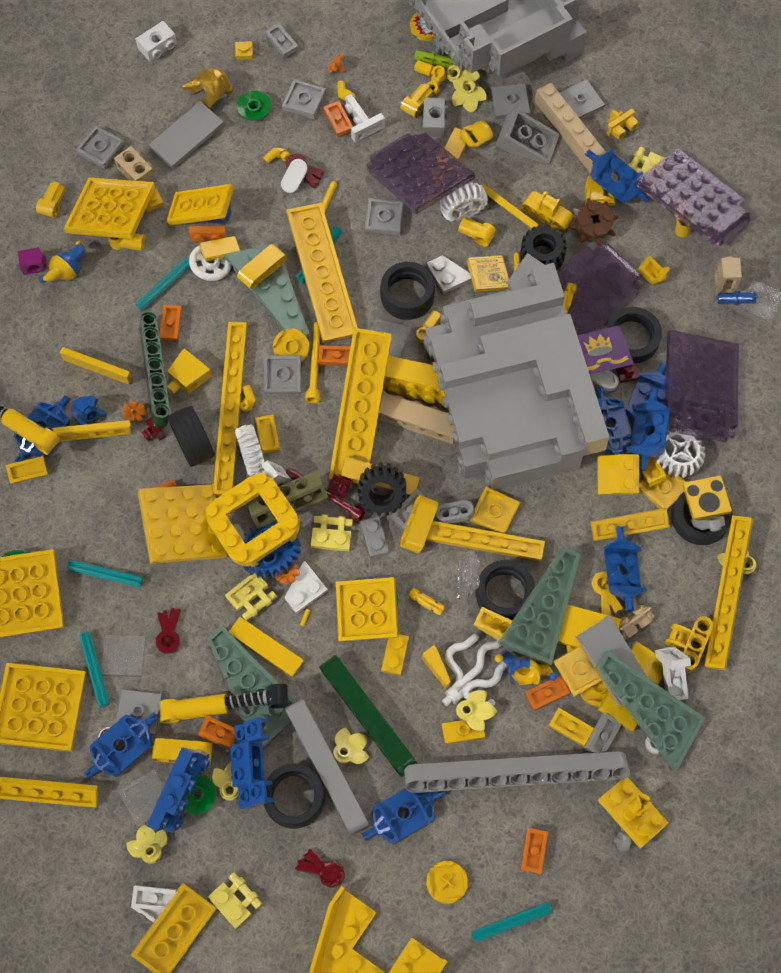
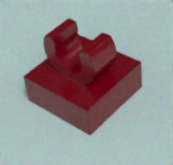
M633 361L634 364L616 368L620 383L639 379L635 361Z
M151 417L145 421L148 428L144 429L141 433L148 442L155 436L159 441L166 437L161 428H157L152 424Z
M335 472L327 491L345 498L352 480Z

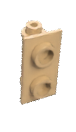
M639 605L634 608L635 611H632L633 613L628 617L621 618L622 622L619 631L624 639H629L638 632L636 624L642 629L653 621L654 615L649 611L652 609L651 607Z

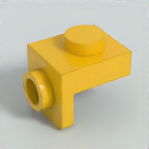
M651 256L646 257L637 269L652 285L658 282L662 283L667 278V273L670 270L668 266L662 268Z

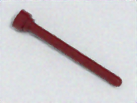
M291 468L286 470V473L293 479L303 476ZM326 490L328 495L326 499L348 511L353 520L361 521L366 513L362 506H353Z

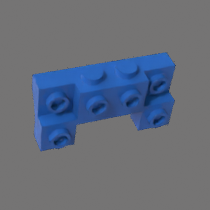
M256 718L244 721V724L234 726L235 745L230 746L232 787L238 788L240 809L255 808L259 805L274 802V798L267 797L266 786H271L272 781L265 780L262 743H259L269 739V735L262 734V724L268 723L266 718Z
M181 748L146 825L147 827L155 831L165 830L170 833L181 828L184 821L182 816L188 802L186 799L196 785L195 779L197 775L207 770L210 764V760H208L210 754L200 749Z

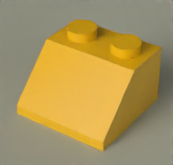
M619 454L597 457V495L639 494V455Z

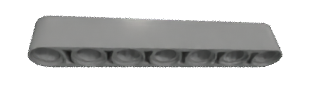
M301 699L284 708L348 833L352 835L369 825L304 700Z

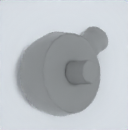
M621 828L617 838H614V843H616L618 850L628 851L630 844L633 845V840Z

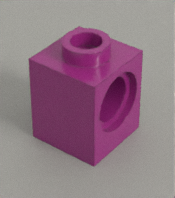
M39 247L18 251L19 265L23 275L45 271L44 265L47 264L45 253L42 254Z

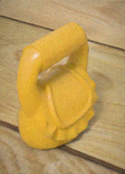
M483 120L477 121L473 125L465 126L460 134L467 145L472 148L479 147L493 138L490 126ZM466 131H471V134L474 135L478 142L475 143Z

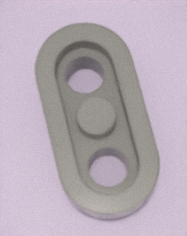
M462 500L440 505L435 515L438 522L452 524L470 520L474 516L475 510L470 501Z
M723 516L695 521L691 519L692 527L698 531L707 530L708 528H710V531H719L725 525Z

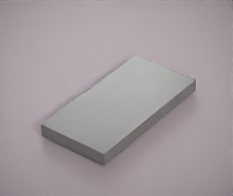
M199 101L152 141L149 147L174 169L224 126V122Z
M610 615L576 636L594 668L604 651H609L647 677ZM600 676L617 706H621L620 700Z

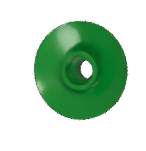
M252 90L243 93L238 98L236 107L241 117L246 120L256 121L263 119L269 114L271 101L265 93Z
M201 773L197 775L194 789L200 790V795H195L193 789L186 799L188 802L184 811L189 814H202L208 811L216 799V788L213 781Z

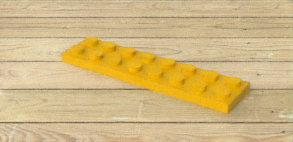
M322 203L287 209L286 214L322 342L327 343L350 338L353 336L354 328L358 327Z
M354 328L329 479H332L335 472L341 475L345 457L366 463L371 462L392 334ZM349 478L352 480L351 483L358 484L359 480Z

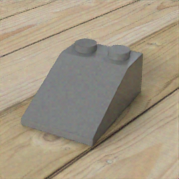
M516 108L506 116L496 146L508 153L549 164L560 134Z

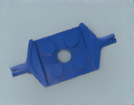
M613 148L600 156L596 155L591 149L586 151L585 156L593 161L590 173L591 179L621 203L637 196L645 203L649 200L650 196L641 189L643 172L638 173L613 153ZM612 173L617 175V182L613 181Z
M661 362L657 372L640 373L626 409L628 418L633 422L635 412L632 410V407L649 398L650 388H658L657 400L659 403L667 407L669 406L676 385L665 376L668 367L667 363L664 365V362Z
M600 387V389L597 388L595 391L604 421L612 420L616 424L612 428L606 425L609 440L606 450L601 452L619 455L626 449V446L631 445L632 431L623 401L605 397L603 387Z
M650 388L649 399L632 407V410L635 412L631 445L626 446V449L635 455H639L640 471L647 470L648 460L665 452L671 409L657 400L658 388ZM655 427L654 433L648 435L649 429Z
M64 395L59 403L39 402L27 418L38 425L45 424V428L53 431L52 428L70 426L71 422L64 412V407L71 399ZM17 433L14 434V438L19 444L21 451L14 460L15 462L23 461L29 455L47 457L34 444Z
M618 526L615 528L617 539L603 547L608 589L612 595L625 600L626 612L635 611L633 604L634 596L647 591L645 587H641L637 552L641 551V547L626 540L624 527ZM618 567L622 568L623 575L621 572H619Z
M153 712L145 720H139L125 714L90 745V752L94 762L92 763L93 766L84 772L85 776L90 780L98 771H103L118 777L134 760L149 747L153 746L149 728L159 719L157 714ZM119 739L125 742V748L122 751H117L115 748V743Z
M405 788L373 807L374 825H372L373 828L361 833L364 840L367 841L377 834L394 845L409 834L435 820L433 803L440 797L445 796L444 791H434L431 794L430 792L412 793ZM402 807L407 808L410 812L409 816L405 819L400 818L397 814L398 810Z

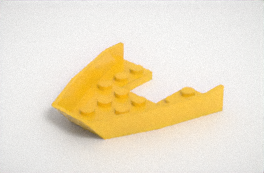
M342 886L329 903L309 973H385L353 950L377 912L351 895ZM411 938L389 973H441L448 961L441 959Z

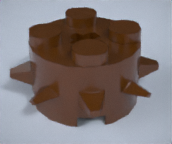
M588 198L586 204L581 209L573 208V212L577 217L575 223L570 225V229L577 230V234L581 237V243L584 241H595L598 246H601L602 239L606 235L615 236L611 228L613 222L618 219V215L613 214L607 206L608 202L601 203Z

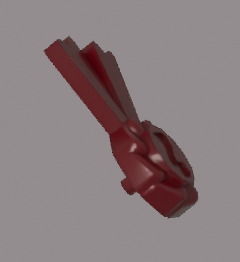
M292 154L285 161L287 169L295 159H301L307 165L306 158L301 154ZM307 165L308 169L304 178L312 188H315V185L319 184V180H321V176L324 174L323 170Z
M171 608L169 619L166 610L163 613H157L162 631L156 637V647L163 654L174 653L180 647V638L175 632L181 609L175 610Z
M311 849L303 855L310 863L302 860L297 861L298 865L295 867V870L319 875L321 883L329 888L340 886L345 878L344 868L336 861L324 863Z

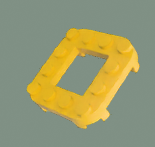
M264 473L248 477L216 498L206 508V518L209 526L234 563L241 566L255 567L259 565V560L289 540L293 542L297 538L296 535L300 529V519L275 481ZM260 495L278 523L245 544L227 516Z

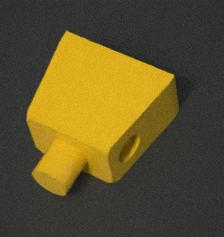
M184 348L167 371L171 380L167 385V390L174 395L181 388L189 394L212 377L211 371Z

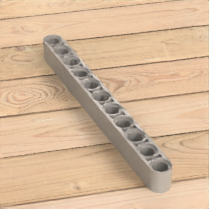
M619 751L413 764L404 769L406 790L412 793L620 780L630 775L626 754Z

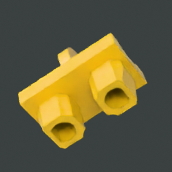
M633 108L626 113L622 111L618 113L615 110L609 113L610 119L607 120L608 132H606V135L608 137L613 135L616 139L620 140L626 134L624 127H627L630 131L635 130L639 122L634 117L635 111Z

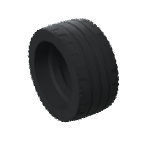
M405 261L396 263L387 269L380 284V298L383 307L390 315L401 320H413L422 317L430 310L435 297V283L432 274L426 267L416 262ZM411 279L423 285L425 294L417 301L405 303L392 297L390 288L400 280Z
M192 405L167 416L173 433L190 467L201 464L215 456L209 438Z
M500 560L493 562L485 567L478 577L475 591L478 606L480 609L484 607L513 621L535 588V582L529 570L516 561ZM504 574L518 579L525 590L521 603L509 608L499 607L492 603L486 594V586L490 579Z
M294 763L283 765L269 775L267 781H272V785L266 786L267 797L274 798V791L277 785L285 778L292 776L302 777L311 784L314 790V802L310 809L304 814L294 817L281 813L275 806V802L264 804L267 814L275 823L290 829L306 827L313 823L321 814L325 804L324 786L317 773L307 766Z

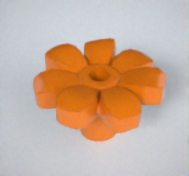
M336 55L335 59L328 65L327 71L331 73L338 70L340 73H343L346 69L341 64L344 56Z
M131 400L130 405L124 404L123 410L125 412L122 414L124 419L128 418L132 423L135 422V419L141 422L143 420L142 415H146L147 410L144 408L143 402L140 401L136 404L135 400Z
M294 563L295 566H288V572L282 570V576L277 574L275 576L276 580L280 581L282 585H287L288 582H295V576L300 575L296 563Z

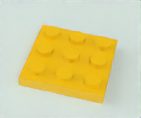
M394 577L336 582L338 641L399 637Z

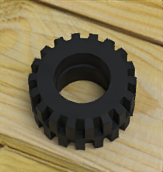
M539 225L538 228L534 226L522 238L521 260L528 253L544 265L554 263L556 271H558V268H561L565 260L567 250L566 238L563 237L561 231L557 232V228H550V225L546 227ZM538 246H546L550 248L553 252L549 254H541L537 252L534 248Z
M380 462L379 466L372 464L371 469L367 467L364 473H361L358 482L357 494L360 504L363 503V508L365 510L369 509V513L373 514L376 512L377 516H381V513H385V516H387L390 511L392 513L397 512V507L400 509L406 499V479L402 471L398 472V468L396 466L392 468L389 463L385 466L383 462ZM377 483H386L393 488V491L388 495L381 496L375 494L371 487Z

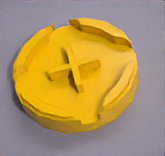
M442 861L436 863L430 869L427 875L426 886L434 900L442 904H452L464 896L468 888V878L465 870L457 863Z

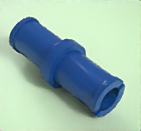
M735 291L734 293L719 292L718 304H734L735 306L740 304H756L757 293H741L740 291Z

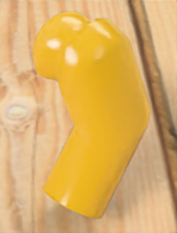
M344 81L337 82V92L340 99L346 101L345 97L350 94L356 98L354 93L346 89Z
M275 147L263 158L269 164L275 158H281L283 161H286L290 154L285 148Z
M250 385L241 388L245 398L240 403V408L244 412L252 410L256 402Z

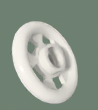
M200 245L193 249L189 257V265L193 273L207 281L223 279L232 268L230 262H227L225 258L205 261L201 254ZM196 261H202V266L198 267ZM220 263L225 265L223 270L218 268ZM206 269L213 270L214 274L206 273Z

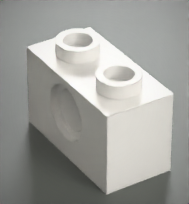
M164 21L135 38L139 51L150 62L177 45L175 33Z

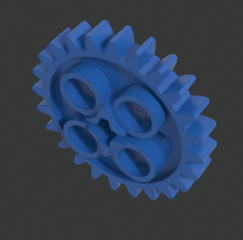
M272 522L270 525L256 530L249 528L251 533H244L245 539L242 540L245 544L274 526L275 523ZM296 535L297 538L293 542L289 540L259 560V565L255 567L243 566L244 570L249 571L250 575L255 573L257 578L262 574L265 579H267L268 574H271L272 578H275V573L282 576V570L288 572L289 565L295 566L293 560H299L297 554L301 553L299 548L301 544L298 535Z

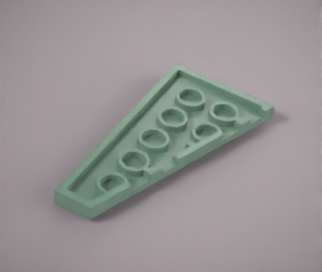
M269 245L225 254L224 258L227 262H230L234 267V271L238 274L247 263ZM283 263L252 290L250 289V291L266 307L267 312L278 322V326L282 331L294 328L300 330L309 338V331Z
M565 547L559 550L498 644L545 665H552L580 554Z
M223 626L207 638L233 696L237 694L243 695L244 693L247 695L250 692L254 694L257 691L261 693L267 690L269 685L278 684ZM288 694L290 706L296 703V701ZM268 705L251 706V708L245 707L244 709L239 708L244 721L256 718L268 719V723L262 724V734L269 735L268 740L259 742L262 743L263 749L291 724L284 708L273 709L269 708Z
M604 651L595 667L596 671L672 769L677 771L706 718L609 651Z

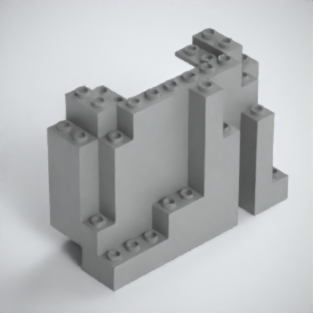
M408 0L409 4L413 5L416 9L417 15L425 21L426 27L434 33L433 46L437 53L440 52L442 56L450 55L453 64L456 67L458 66L461 71L469 69L471 73L482 69L488 75L495 72L500 77L502 75L507 76L544 56H547L550 61L557 57H562L567 62L583 54L587 32L577 20L580 0Z
M554 263L532 268L531 276L509 282L506 291L443 306V313L440 314V325L426 328V335L423 336L425 354H429L430 360H435V362H432L433 369L438 375L439 390L444 391L445 396L442 397L445 408L449 409L450 414H447L449 425H453L455 430L452 432L453 439L460 447V456H457L458 471L463 473L464 479L484 474L486 485H490L493 490L580 469L583 456L605 451L608 444L609 434L571 315H566L563 306L565 296Z

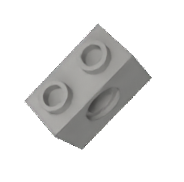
M424 98L423 137H444V131L448 129V120H444V116H448V105H445V98Z

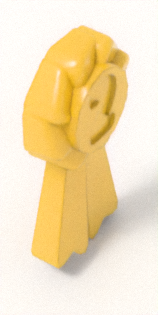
M607 572L596 573L591 581V586L595 593L601 595V614L611 616L610 607L613 614H616L617 611H622L623 607L615 595H612L608 589Z

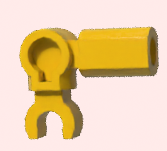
M417 60L414 66L415 72L431 77V81L427 85L430 88L434 87V95H437L439 93V85L447 78L444 67H435L421 60Z
M435 310L432 311L422 325L423 327L419 328L416 332L415 339L417 342L424 343L423 336L426 335V328L437 326L440 323V313Z

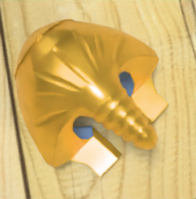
M208 68L196 73V78L182 86L183 90H191L192 94L204 89L206 96L205 99L200 101L209 109L221 96L233 91L226 73L217 68Z

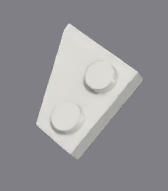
M443 255L426 263L428 270L443 294L472 281L468 271Z
M306 561L302 563L299 569L300 575L295 576L296 581L291 584L284 597L296 614L328 592V589Z
M135 885L131 908L154 922L177 889Z

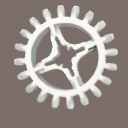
M470 182L469 184L458 185V187L452 188L451 191H447L446 195L442 196L440 210L446 220L459 221L464 217H474L477 213H481V210H484L487 205L486 191L478 183L473 184Z
M251 424L241 426L236 429L235 434L247 473L250 476L262 473L265 470L262 464L265 462L254 426Z
M674 428L672 432L667 431L665 452L654 458L657 459V463L660 466L662 465L663 470L668 471V475L673 472L675 478L679 474L684 478L686 475L691 476L694 472L699 471L700 466L704 463L705 453L703 452L705 447L701 446L702 440H696L697 435L691 436L690 431L684 433L682 428L678 432Z

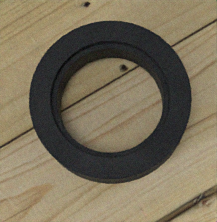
M626 307L620 309L611 316L606 328L619 326L630 321L644 325L650 333V343L641 349H629V352L635 364L647 361L658 350L662 338V328L658 319L651 312L643 308Z
M681 493L672 510V523L676 532L684 540L696 545H710L719 541L731 525L733 510L729 514L720 515L724 517L725 525L722 526L721 530L698 531L693 529L685 520L684 507L688 503L685 493Z

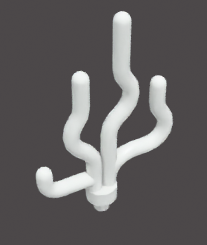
M473 634L464 642L453 644L446 650L445 661L455 673L456 682L445 692L446 697L442 699L445 706H448L451 702L457 704L463 697L467 700L471 693L470 691L476 687H492L501 680L503 671L508 668L503 661L496 667L491 679L472 680L484 667L485 653L502 646L498 644V640L487 642L479 648L475 667L465 675H463L461 668L453 660V654L471 647L478 641V635ZM489 699L487 701L493 706L495 705V700Z

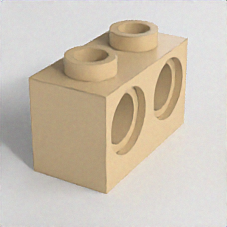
M131 146L114 157L117 168L128 180L150 182L155 178L152 164L149 161L146 162L142 154L138 150L135 151Z
M731 256L721 258L714 275L716 295L719 292L734 293L737 290L742 278L740 258H733Z

